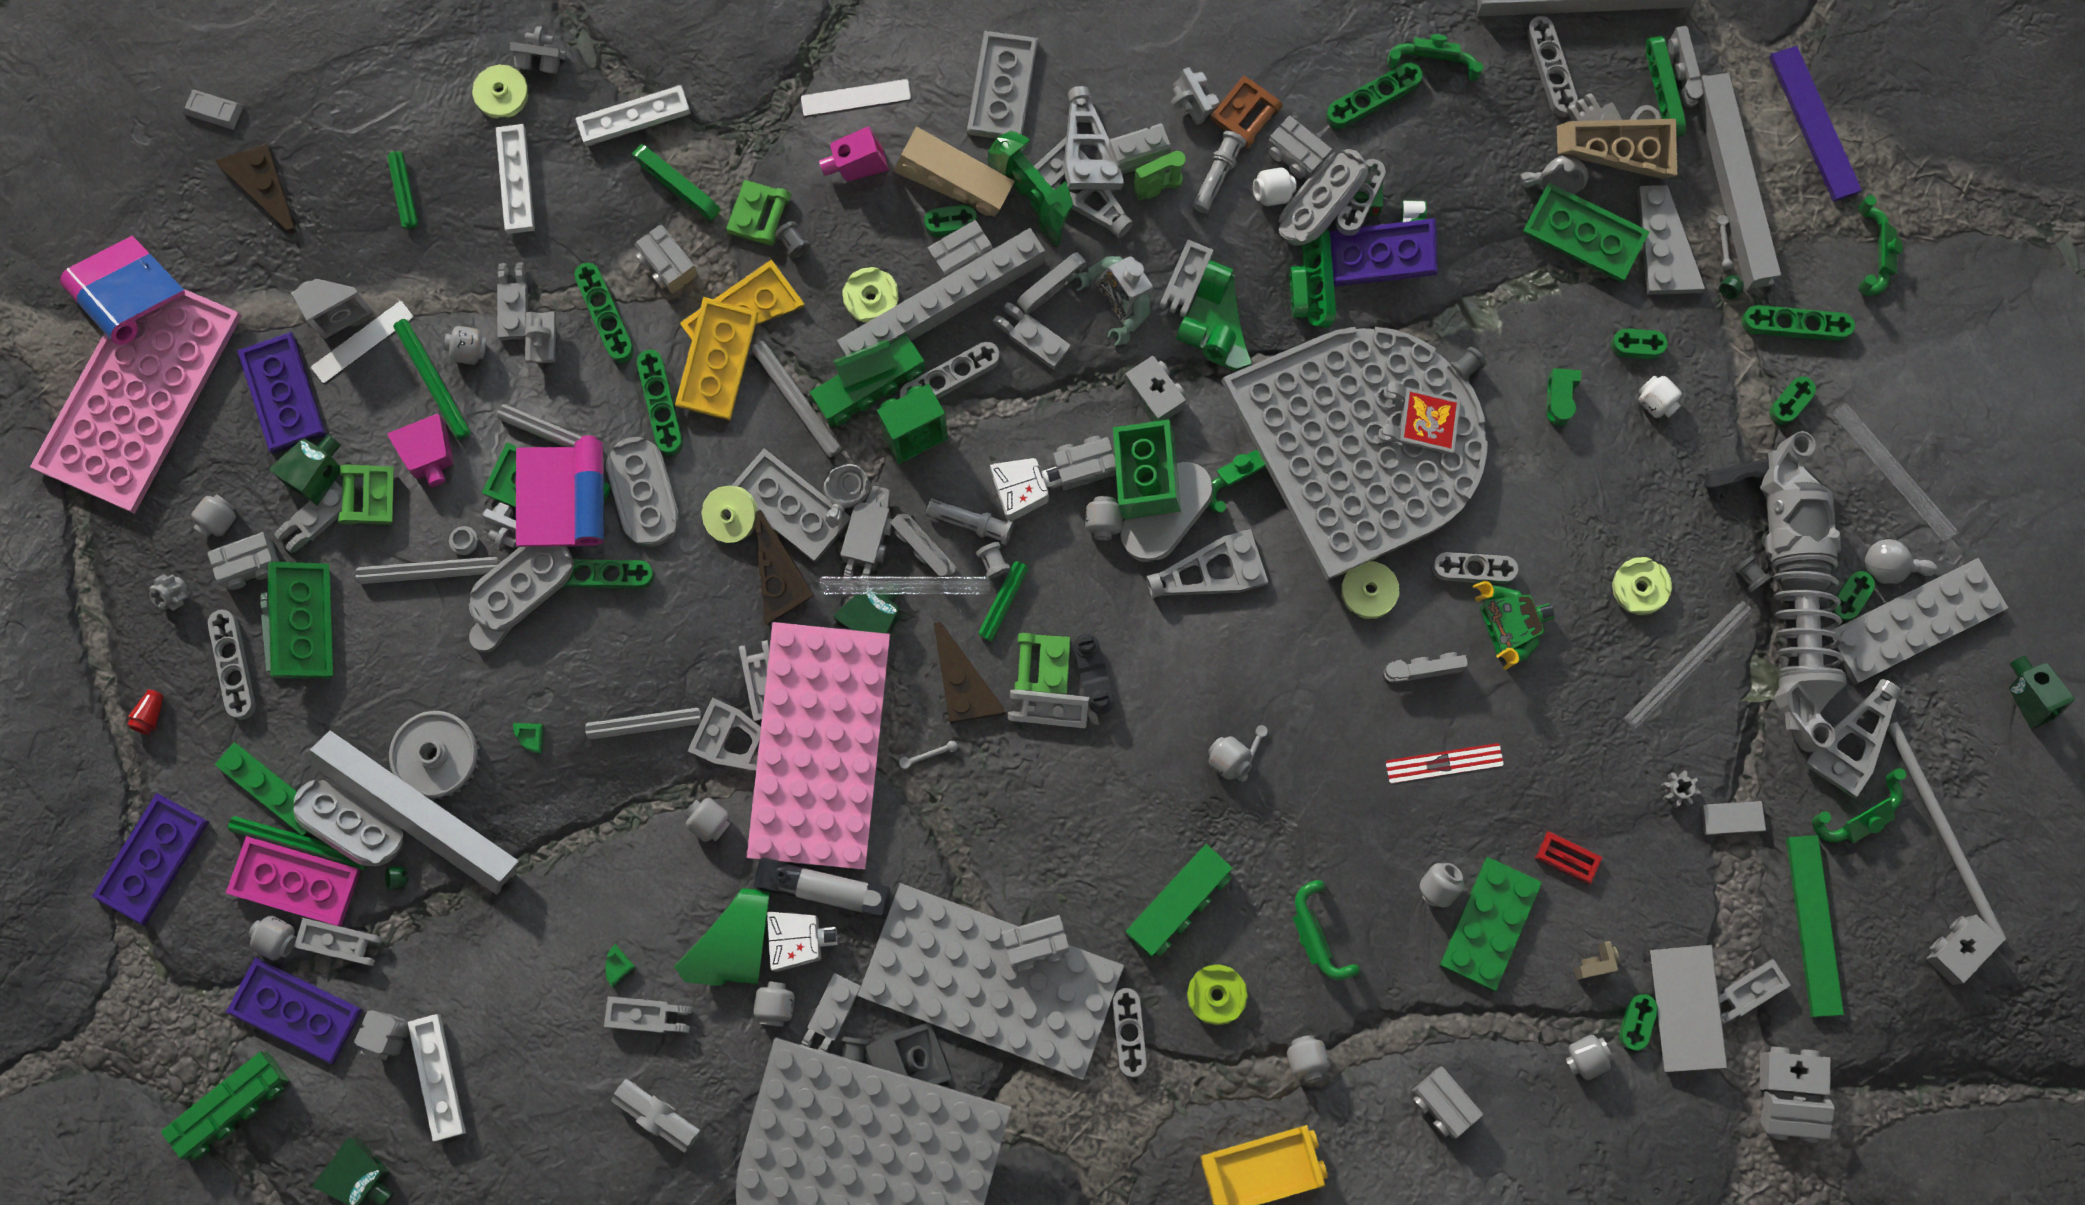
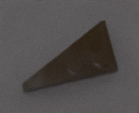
M267 143L216 160L217 165L284 229L292 234L297 232L271 148Z
M759 510L756 512L755 526L758 536V561L762 582L761 595L763 596L764 605L763 619L765 624L769 625L815 595L764 512Z
M941 622L934 623L949 722L956 723L1005 715L1002 704Z

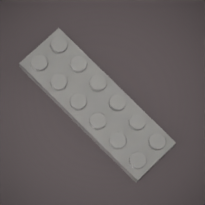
M1977 558L1831 630L1842 636L1844 640L1834 650L1844 656L1845 660L1842 662V665L1853 684L1856 685L2008 609V606L1980 559ZM1826 636L1830 644L1837 642L1836 638Z

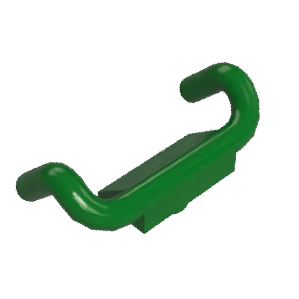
M1440 34L1431 35V40L1414 37L1413 44L1402 43L1395 46L1389 52L1387 58L1389 69H1395L1398 66L1401 55L1404 54L1463 63L1468 67V78L1471 82H1476L1479 79L1484 68L1483 64L1477 62L1472 55L1462 52L1460 44L1447 42V37Z
M1868 195L1858 209L1861 216L1872 218L1878 224V281L1873 274H1869L1859 284L1858 291L1865 296L1878 295L1887 288L1890 275L1897 274V254L1903 252V244L1901 239L1897 237V229L1889 224L1888 217L1883 211L1873 207L1877 201L1873 195Z
M1257 449L1247 455L1240 454L1236 456L1233 462L1217 470L1218 477L1211 481L1213 497L1208 505L1212 513L1220 514L1226 509L1225 502L1217 501L1216 493L1220 488L1230 486L1266 467Z
M1898 768L1886 776V784L1891 793L1890 798L1848 821L1842 828L1836 831H1831L1825 826V824L1831 821V815L1828 812H1821L1812 819V827L1815 833L1827 842L1838 843L1848 838L1854 843L1870 833L1880 832L1885 824L1895 819L1894 811L1901 805L1903 800V790L1899 781L1906 777L1904 769Z
M1315 880L1302 886L1295 897L1294 903L1298 915L1292 917L1299 933L1300 943L1305 948L1311 965L1318 963L1323 974L1330 979L1340 981L1358 976L1361 973V967L1358 964L1335 968L1330 963L1329 959L1333 958L1314 910H1308L1306 903L1310 895L1326 890L1327 886L1324 881Z

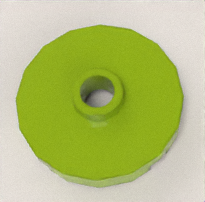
M1220 964L1206 966L1198 971L1189 982L1187 991L1188 1004L1194 1015L1204 1023L1215 1026L1228 1024L1238 1018L1245 1008L1248 997L1246 984L1240 975L1232 968ZM1213 990L1221 991V1000L1215 1001L1212 998L1211 993Z

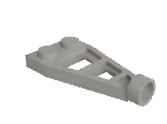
M1085 86L1074 87L1068 92L1070 106L1063 165L1067 186L1069 189L1121 190L1124 184L1121 167L1118 168L1109 146V138L1092 104L1090 90ZM1077 122L1090 123L1094 134H1077ZM1095 145L1102 156V160H1080L1078 157L1079 146Z
M1066 137L1034 165L1054 190L1066 178L1063 167ZM1079 149V159L1089 160L1086 154ZM1083 189L1078 194L1070 192L1073 210L1106 227L1118 239L1122 238L1132 227L1133 221L1125 215L1109 189ZM1094 191H1097L1107 203L1100 211H1095L1084 203V200Z
M1251 529L1223 536L1168 569L1146 576L1147 586L1152 598L1168 595L1241 593L1268 584ZM1218 555H1227L1232 567L1233 576L1229 579H1213L1209 576L1206 567L1207 563ZM1192 566H1198L1203 581L1199 584H1182L1179 573ZM1161 580L1166 583L1165 588H1163Z
M1881 679L1874 691L1833 727L1836 734L1833 745L1811 752L1803 765L1851 797H1857L1874 771L1896 700L1902 692L1901 689L1894 683ZM1866 710H1870L1879 716V722L1872 734L1856 724L1857 720ZM1849 733H1854L1865 742L1862 758L1859 761H1854L1837 748L1838 742Z
M712 698L688 751L715 764L756 771L757 761L754 759V756L759 747L761 726L741 710ZM734 727L742 728L752 738V744L745 754L729 753L725 750L724 745Z

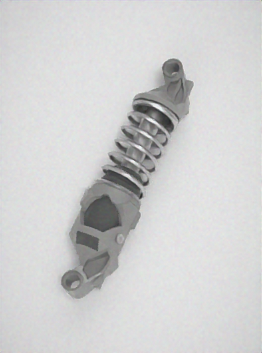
M1801 431L1781 442L1776 451L1768 453L1769 470L1764 476L1760 489L1767 498L1769 534L1765 536L1766 555L1771 558V566L1778 571L1772 578L1776 582H1781L1783 590L1776 593L1773 597L1780 601H1795V609L1778 611L1775 616L1778 619H1796L1797 628L1781 629L1776 635L1780 638H1797L1798 647L1782 648L1777 653L1784 657H1799V666L1783 667L1778 671L1781 675L1778 677L1779 688L1774 696V700L1785 715L1786 731H1792L1800 748L1810 753L1833 745L1836 738L1835 730L1823 719L1821 711L1829 700L1847 685L1845 672L1835 668L1845 660L1844 656L1832 650L1837 648L1844 640L1842 636L1831 631L1836 629L1842 622L1838 615L1831 612L1841 603L1840 599L1830 594L1839 585V581L1830 574L1838 566L1837 554L1842 551L1841 534L1835 527L1832 491L1822 486L1804 469V464L1814 452L1816 444L1812 435ZM1819 597L1831 599L1834 601V604L1820 609ZM1820 616L1833 618L1836 620V623L1821 628ZM1822 635L1834 637L1837 639V642L1822 647ZM1823 654L1835 656L1839 660L1824 665ZM1814 732H1815V733L1817 734V736H1818V739H1819L1818 742H1817L1816 739L1814 738Z

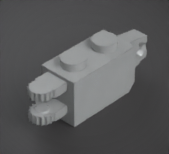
M873 486L866 503L860 502L853 508L840 554L842 561L847 563L843 582L850 584L854 576L855 566L858 565L864 567L860 579L861 587L869 585L873 569L876 570L878 562L883 563L887 546H884L883 543L885 536H890L893 525L890 523L893 519H891L889 510V489Z

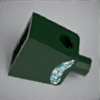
M327 435L318 446H315L306 439H302L273 464L269 471L284 485L318 506L340 474V465L332 456L341 447V444L330 435Z
M889 580L879 592L866 585L833 616L834 620L845 630L891 635L901 616L900 608L893 602L902 590Z
M2026 655L2010 663V666L2017 675V679L2009 686V690L2031 730L2057 719L2075 701L2073 695L2049 664L2044 663L2033 668Z
M358 1137L347 1138L313 1184L315 1189L347 1205H367L370 1200L377 1205H387L394 1195L391 1190L382 1185L390 1173L389 1169Z

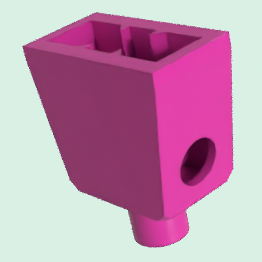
M870 126L832 142L830 147L833 156L819 160L824 176L840 172L845 181H852L889 170L882 145Z
M438 413L387 433L405 466L415 478L425 476L430 487L439 486L446 481L442 469L453 464V457L446 422Z

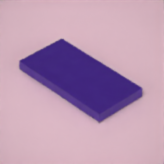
M1435 218L1361 227L1358 233L1351 236L1344 235L1339 230L1329 231L1334 287L1438 275L1437 221Z
M292 332L237 350L265 441L271 454L294 447L302 439L311 441L326 435L296 338Z
M156 793L92 897L145 926L209 821Z
M255 958L226 1013L317 1058L334 1064L363 1009L259 958Z

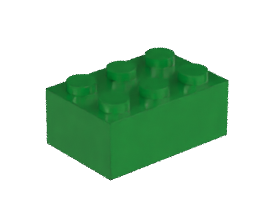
M929 384L923 387L921 385L915 386L907 391L906 396L898 400L895 398L889 399L877 410L882 435L898 465L949 439L945 412Z
M1170 420L1113 427L1118 504L1124 519L1181 512L1175 434Z

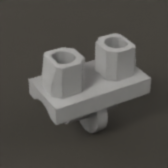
M541 26L535 28L534 34H525V41L533 42V45L510 42V50L515 52L514 66L519 69L532 70L533 56L541 57L540 71L557 74L560 60H565V51L544 47L545 44L553 45L554 37L545 35V28Z
M1189 67L1181 71V77L1173 84L1175 87L1173 92L1176 96L1171 100V104L1174 109L1183 108L1185 113L1190 114L1195 125H1199L1217 109L1220 102L1214 94L1205 96L1203 90L1207 86V79L1204 73H1192Z
M554 311L546 313L526 312L525 361L527 363L555 362L556 313Z
M501 502L493 511L486 509L482 515L485 519L484 531L488 532V538L495 540L494 549L500 552L506 546L516 547V520L511 519L513 509Z

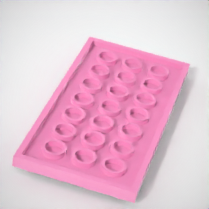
M184 289V295L136 319L138 331L134 339L129 343L117 345L104 333L30 467L37 472L135 514L242 315L237 311Z
M772 623L747 858L760 859L763 857L784 862L866 869L890 634Z

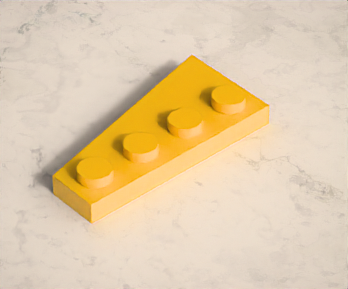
M772 259L714 299L759 311L756 325L805 307L803 301ZM700 309L680 322V326L691 341Z

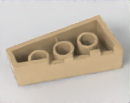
M1676 119L1569 121L1557 126V149L1559 155L1573 156L1580 160L1659 179L1677 176Z
M917 126L893 170L895 173L967 204L983 215H991L993 217L1001 209L1014 183V180Z

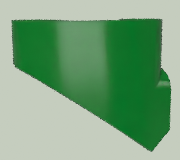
M1210 260L1202 276L1196 298L1188 316L1184 317L1180 325L1176 340L1202 350L1205 357L1210 361L1238 371L1251 366L1252 363L1240 326L1235 294L1234 269Z
M743 888L738 892L710 929L674 965V968L684 982L717 986L729 981L758 985L770 891Z

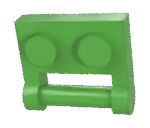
M1173 151L1135 170L1134 193L1138 201L1143 198H1154L1160 194L1161 190L1167 187L1177 189L1182 185L1183 176L1181 168L1185 165V155L1182 152ZM1170 168V172L1165 174V170Z
M744 180L726 228L727 233L773 246L776 240L775 232L785 204L789 203L792 194L785 189H775ZM769 199L774 200L775 202L764 230L759 231L758 228Z
M341 465L340 476L343 477L342 512L339 513L338 522L341 524L392 525L394 467ZM357 476L364 477L363 512H354V482Z
M1019 633L1018 682H1015L1014 689L1067 695L1070 637ZM1032 646H1040L1038 683H1030Z

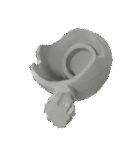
M1565 155L1552 160L1542 172H1526L1521 174L1524 187L1538 184L1542 185L1545 189L1549 182L1574 195L1586 186L1589 177L1587 168L1582 161L1573 156Z
M847 464L832 469L824 482L825 495L833 504L825 517L829 527L835 528L839 526L842 522V513H844L845 508H851L863 502L870 492L869 477L857 465Z
M1885 539L1878 541L1869 548L1865 556V564L1868 571L1882 584L1901 583L1911 572L1932 576L1937 570V565L1930 560L1913 559L1909 549L1897 540Z

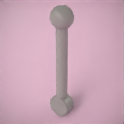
M1720 215L1716 220V224L1720 227L1724 257L1722 268L1730 270L1733 267V262L1729 258L1726 233L1728 218L1725 215Z
M1263 725L1258 726L1255 730L1256 738L1250 749L1252 754L1250 763L1261 739L1268 732L1267 728ZM1248 774L1243 778L1238 776L1237 779L1244 782L1247 780Z
M949 741L946 746L913 758L903 757L900 759L899 765L902 769H908L911 764L946 751L954 752L957 750L958 744L955 741Z

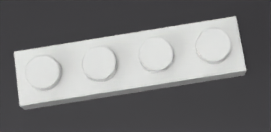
M680 85L577 117L576 121L586 147L691 113Z
M523 124L496 127L505 231L507 234L535 231L526 128Z
M440 1014L408 1022L432 1140L439 1141L466 1133Z

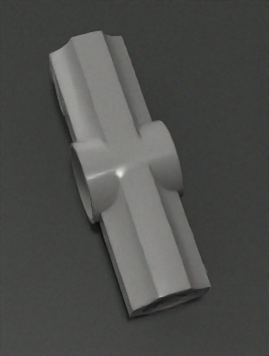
M625 1079L617 1088L611 1099L613 1103L637 1119L636 1122L656 1136H662L684 1153L692 1147L701 1132L696 1126L675 1113L676 1110L671 1105L655 1095L651 1096L628 1079Z

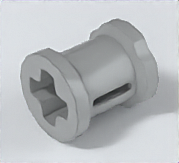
M999 542L988 544L976 551L977 557L981 558L984 563L988 579L1001 576L1010 570L1009 564L1005 563L999 550L1001 548Z

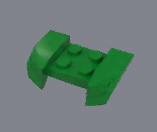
M1011 130L999 136L989 149L988 167L1014 180L1013 186L1022 196L1025 194L1031 201V208L1039 216L1040 230L1057 248L1060 245L1064 223L1073 208L1069 188L1066 182H1064L1054 190L1022 153L1030 143V139Z

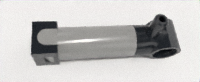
M763 857L760 858L753 887L862 912L865 915L882 919L885 916L891 891L888 886L852 880Z

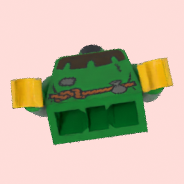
M1488 581L1473 585V588H1477L1481 592V595L1475 597V600L1480 602L1487 599L1479 609L1496 652V657L1498 659L1503 657L1507 662L1503 669L1507 670L1516 663L1527 660L1539 646V638L1544 633L1542 623L1555 618L1552 606L1547 603L1535 607L1530 595H1522L1520 591L1501 586H1492Z

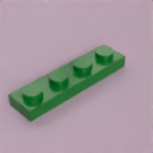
M233 742L216 762L215 766L302 836L307 837L310 832L302 828L294 816V799L298 791L243 747Z

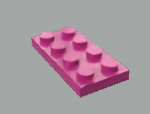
M246 836L226 894L341 927L361 870Z

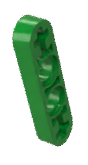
M1662 36L1648 38L1645 43V52L1662 119H1676V137L1684 136L1686 122L1665 39Z
M1414 63L1403 64L1334 101L1327 109V123L1335 129L1345 128L1418 88L1422 79L1421 68ZM1405 73L1409 76L1414 75L1413 81L1410 79L1402 81ZM1382 84H1388L1392 87L1393 93L1391 95H1383L1379 92L1378 87ZM1360 96L1366 97L1370 105L1366 108H1360L1356 105L1355 99ZM1336 110L1338 113L1346 111L1344 113L1343 119H1341L1339 116L1334 118V112Z
M640 144L631 154L633 159L643 169L709 221H713L721 212L720 207L714 200L645 145Z
M1327 228L1317 239L1302 245L1303 263L1306 268L1308 321L1310 324L1320 328L1330 327L1336 318L1330 232ZM1321 255V263L1315 269L1314 261L1317 256ZM1322 281L1323 290L1317 295V285Z
M583 263L575 270V280L609 356L617 363H625L634 354L631 340L599 269L592 263ZM586 272L592 275V280L596 287L590 288L587 280L584 279ZM599 294L606 296V302L603 306L594 307L591 304L594 296ZM606 319H615L617 326L614 330L605 331L602 329V324ZM618 337L624 347L623 354H619L616 351L617 347L613 338Z
M1755 305L1750 307L1741 319L1742 327L1748 333L1843 341L1855 329L1853 318L1842 312ZM1753 314L1757 315L1758 320H1762L1758 325H1755V321L1750 319ZM1786 316L1791 322L1790 328L1780 327L1777 323V317ZM1807 318H1813L1818 322L1819 329L1817 331H1811L1806 327L1805 320ZM1837 322H1841V326L1846 327L1843 332H1840L1839 327H1835Z
M652 349L645 350L639 354L637 366L655 442L661 453L667 456H674L681 451L683 439L665 365L657 351ZM649 358L656 362L653 365L656 373L655 376H651L650 370L646 365ZM655 383L664 385V392L659 396H652L649 393L650 387ZM661 409H667L671 412V416L666 422H658L655 419L656 413ZM669 429L672 439L676 440L672 442L673 446L670 448L666 444H662L666 442L664 430Z
M573 559V571L570 581H567L561 588L644 589L653 583L655 575L651 566L641 560ZM580 567L590 568L591 575L587 580L579 581L576 579L575 574ZM610 567H616L620 571L619 577L611 582L605 580V571ZM628 567V572L635 574L639 573L640 568H643L648 575L643 576L642 581H638L636 576H627L628 581L625 582L626 572L624 568Z

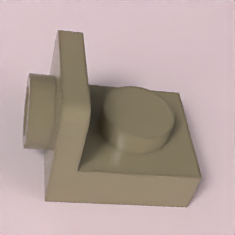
M1610 941L1598 944L1602 961L1600 962L1599 956L1581 960L1582 966L1574 968L1576 980L1618 971L1617 965L1620 964V958L1616 947H1612Z

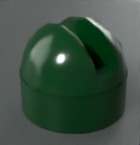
M1729 275L1719 285V292L1727 299L1736 300L1743 292L1744 282L1740 281L1741 278L1737 275Z
M401 866L386 867L385 884L387 890H398L407 885L409 878L403 877L408 874L406 869Z

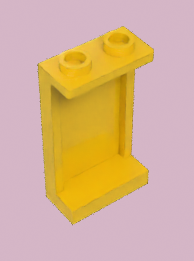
M1301 1126L1200 1156L1213 1205H1260L1311 1189L1324 1187L1323 1179H1327L1328 1175L1323 1160L1318 1161L1314 1149L1319 1148L1314 1130L1309 1131L1307 1126Z

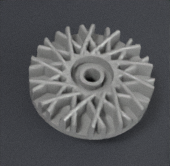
M428 711L415 715L398 729L391 742L389 764L392 774L431 800H435V798L443 799L447 795L453 796L454 792H461L460 788L464 784H469V778H474L472 773L479 766L477 761H480L478 756V749H480L479 745H477L478 739L474 736L473 730L469 725L453 714L443 711ZM437 750L436 756L433 759H431V753Z

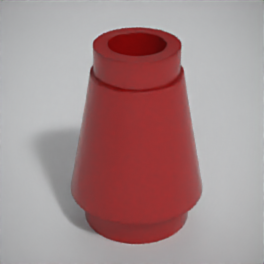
M148 689L127 717L129 720L127 727L138 733L150 735L151 730L156 729L164 695Z

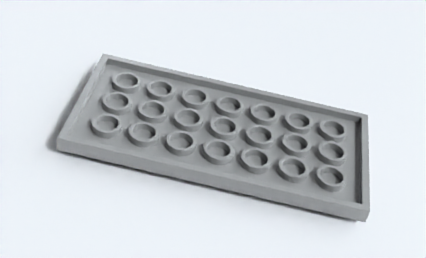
M900 883L858 997L1083 1080L1124 965L1068 945L1070 951L1064 953L1065 959L1049 964L1047 959L1035 962V968L1019 972L1018 967L1011 968L1001 933L1002 931L1019 926Z

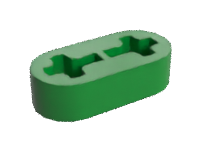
M968 205L932 209L924 218L926 232L933 237L948 236L967 225L962 224L961 215H967L969 224L974 220L977 221L976 212ZM934 218H939L940 222H942L939 228H935L934 224H932Z
M1305 266L1290 267V295L1293 318L1308 317Z
M1621 329L1613 337L1611 348L1620 357L1656 359L1666 350L1668 342L1665 335L1659 331ZM1624 337L1626 338V341L1628 343L1636 344H1630L1629 347L1626 349L1624 348L1623 343L1619 342ZM1653 339L1655 344L1659 346L1656 350H1652L1651 345L1645 344H1648Z
M1803 376L1794 379L1770 408L1769 415L1773 422L1778 425L1791 423L1815 395L1816 386L1810 378ZM1800 386L1805 387L1804 393L1798 399L1795 398L1794 394L1798 391V388ZM1789 403L1791 405L1786 415L1782 416L1780 414L1781 408Z
M1858 571L1849 576L1836 594L1841 603L1831 612L1838 615L1842 622L1855 618L1874 590L1875 581L1873 577L1864 571ZM1862 580L1864 582L1862 584L1864 589L1854 594L1853 591L1857 586L1855 582ZM1849 599L1851 603L1847 609L1850 612L1842 614L1840 612L1842 609L1840 605Z
M1641 994L1634 996L1627 1004L1619 1032L1620 1044L1627 1050H1641L1649 1042L1658 1009L1656 1001L1649 995ZM1644 1000L1645 1007L1649 1008V1013H1643L1641 1019L1638 1020L1640 1011L1635 1008V1005L1642 1003ZM1636 1025H1639L1637 1035L1641 1037V1041L1635 1042L1632 1045L1631 1038L1627 1037V1033L1633 1032Z

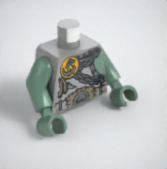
M1108 256L1088 268L1089 272L1075 274L1070 280L1081 279L1082 285L1076 291L1089 288L1092 285V279L1096 280V286L1124 325L1122 328L1111 329L1108 333V338L1119 336L1118 341L1114 345H1123L1129 342L1130 331L1134 332L1150 315V298L1153 287L1143 272V265L1135 261L1133 257L1129 256L1122 259L1118 256Z

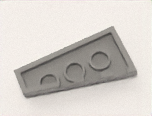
M1668 185L1640 186L1637 190L1640 227L1650 231L1642 246L1647 295L1703 293L1705 286Z

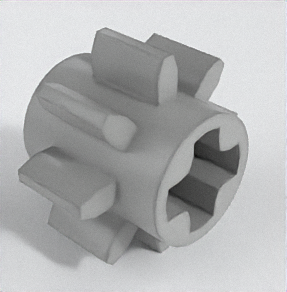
M163 574L153 580L155 585L149 587V596L156 607L163 610L170 608L173 611L184 605L182 600L187 598V586L181 578L175 577L173 574L169 577Z
M1687 771L1681 772L1679 777L1673 772L1668 775L1670 783L1665 782L1660 786L1666 789V796H1664L1663 800L1670 799L1673 801L1674 808L1679 807L1682 801L1687 806L1692 805L1693 800L1691 796L1700 794V791L1695 789V783L1698 779L1687 777ZM1682 785L1685 790L1678 793L1676 788Z

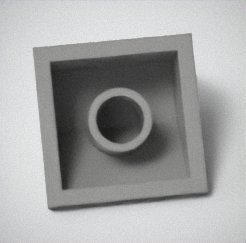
M315 279L302 283L295 291L291 292L305 319L323 339L373 313L371 307L354 287Z

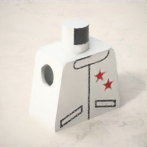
M1035 458L990 465L991 475L1007 522L1009 520L1014 521L1049 502L1047 487L1061 483L1057 467L1040 471Z
M767 912L771 970L774 972L821 960L822 946L837 945L836 927L819 929V920L815 915Z

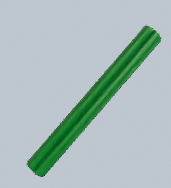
M407 319L395 322L393 327L453 434L458 440L469 436L470 430L411 325Z
M236 816L231 817L228 824V831L239 835L248 836L363 871L368 868V866L352 861L330 845L319 840Z

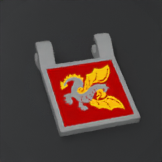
M1390 382L1384 388V397L1392 400H1403L1400 428L1392 424H1384L1383 428L1379 429L1378 439L1386 442H1401L1447 454H1454L1461 400L1407 388L1398 382Z

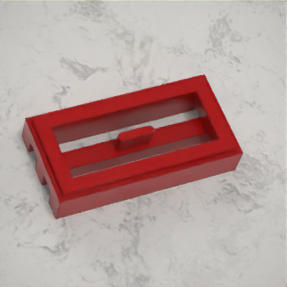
M1549 831L1546 832L1544 840L1539 847V852L1535 856L1536 860L1588 885L1592 883L1603 858ZM1552 841L1593 861L1592 866L1550 846V842ZM1548 852L1589 873L1588 875H1586L1580 871H1577L1551 857L1546 856L1545 853Z

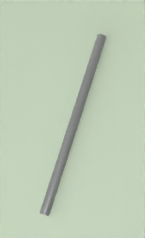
M1898 722L1888 725L1887 729L1983 921L2005 941L2006 937Z

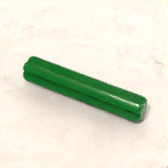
M391 151L387 159L401 225L404 229H414L418 225V219L404 154L401 151Z
M1018 561L1013 563L979 630L981 638L987 641L993 640L1028 572V567Z

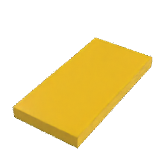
M703 297L675 407L731 421L759 311Z

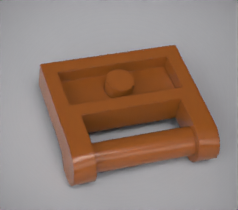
M1244 75L1212 113L1210 120L1225 131H1232L1241 135L1247 142L1245 147L1250 148L1255 142L1254 137L1271 116L1281 110L1283 105L1280 100ZM1259 102L1265 104L1266 107L1247 130L1240 127Z

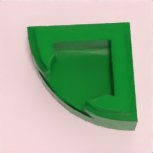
M513 723L514 734L520 744L530 752L542 754L544 725Z
M616 944L608 952L605 964L607 981L611 987H614L636 968Z

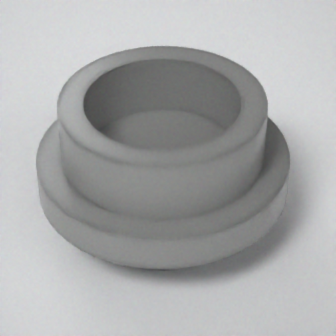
M467 526L456 528L449 537L451 549L460 555L472 553L477 548L479 542L477 533Z

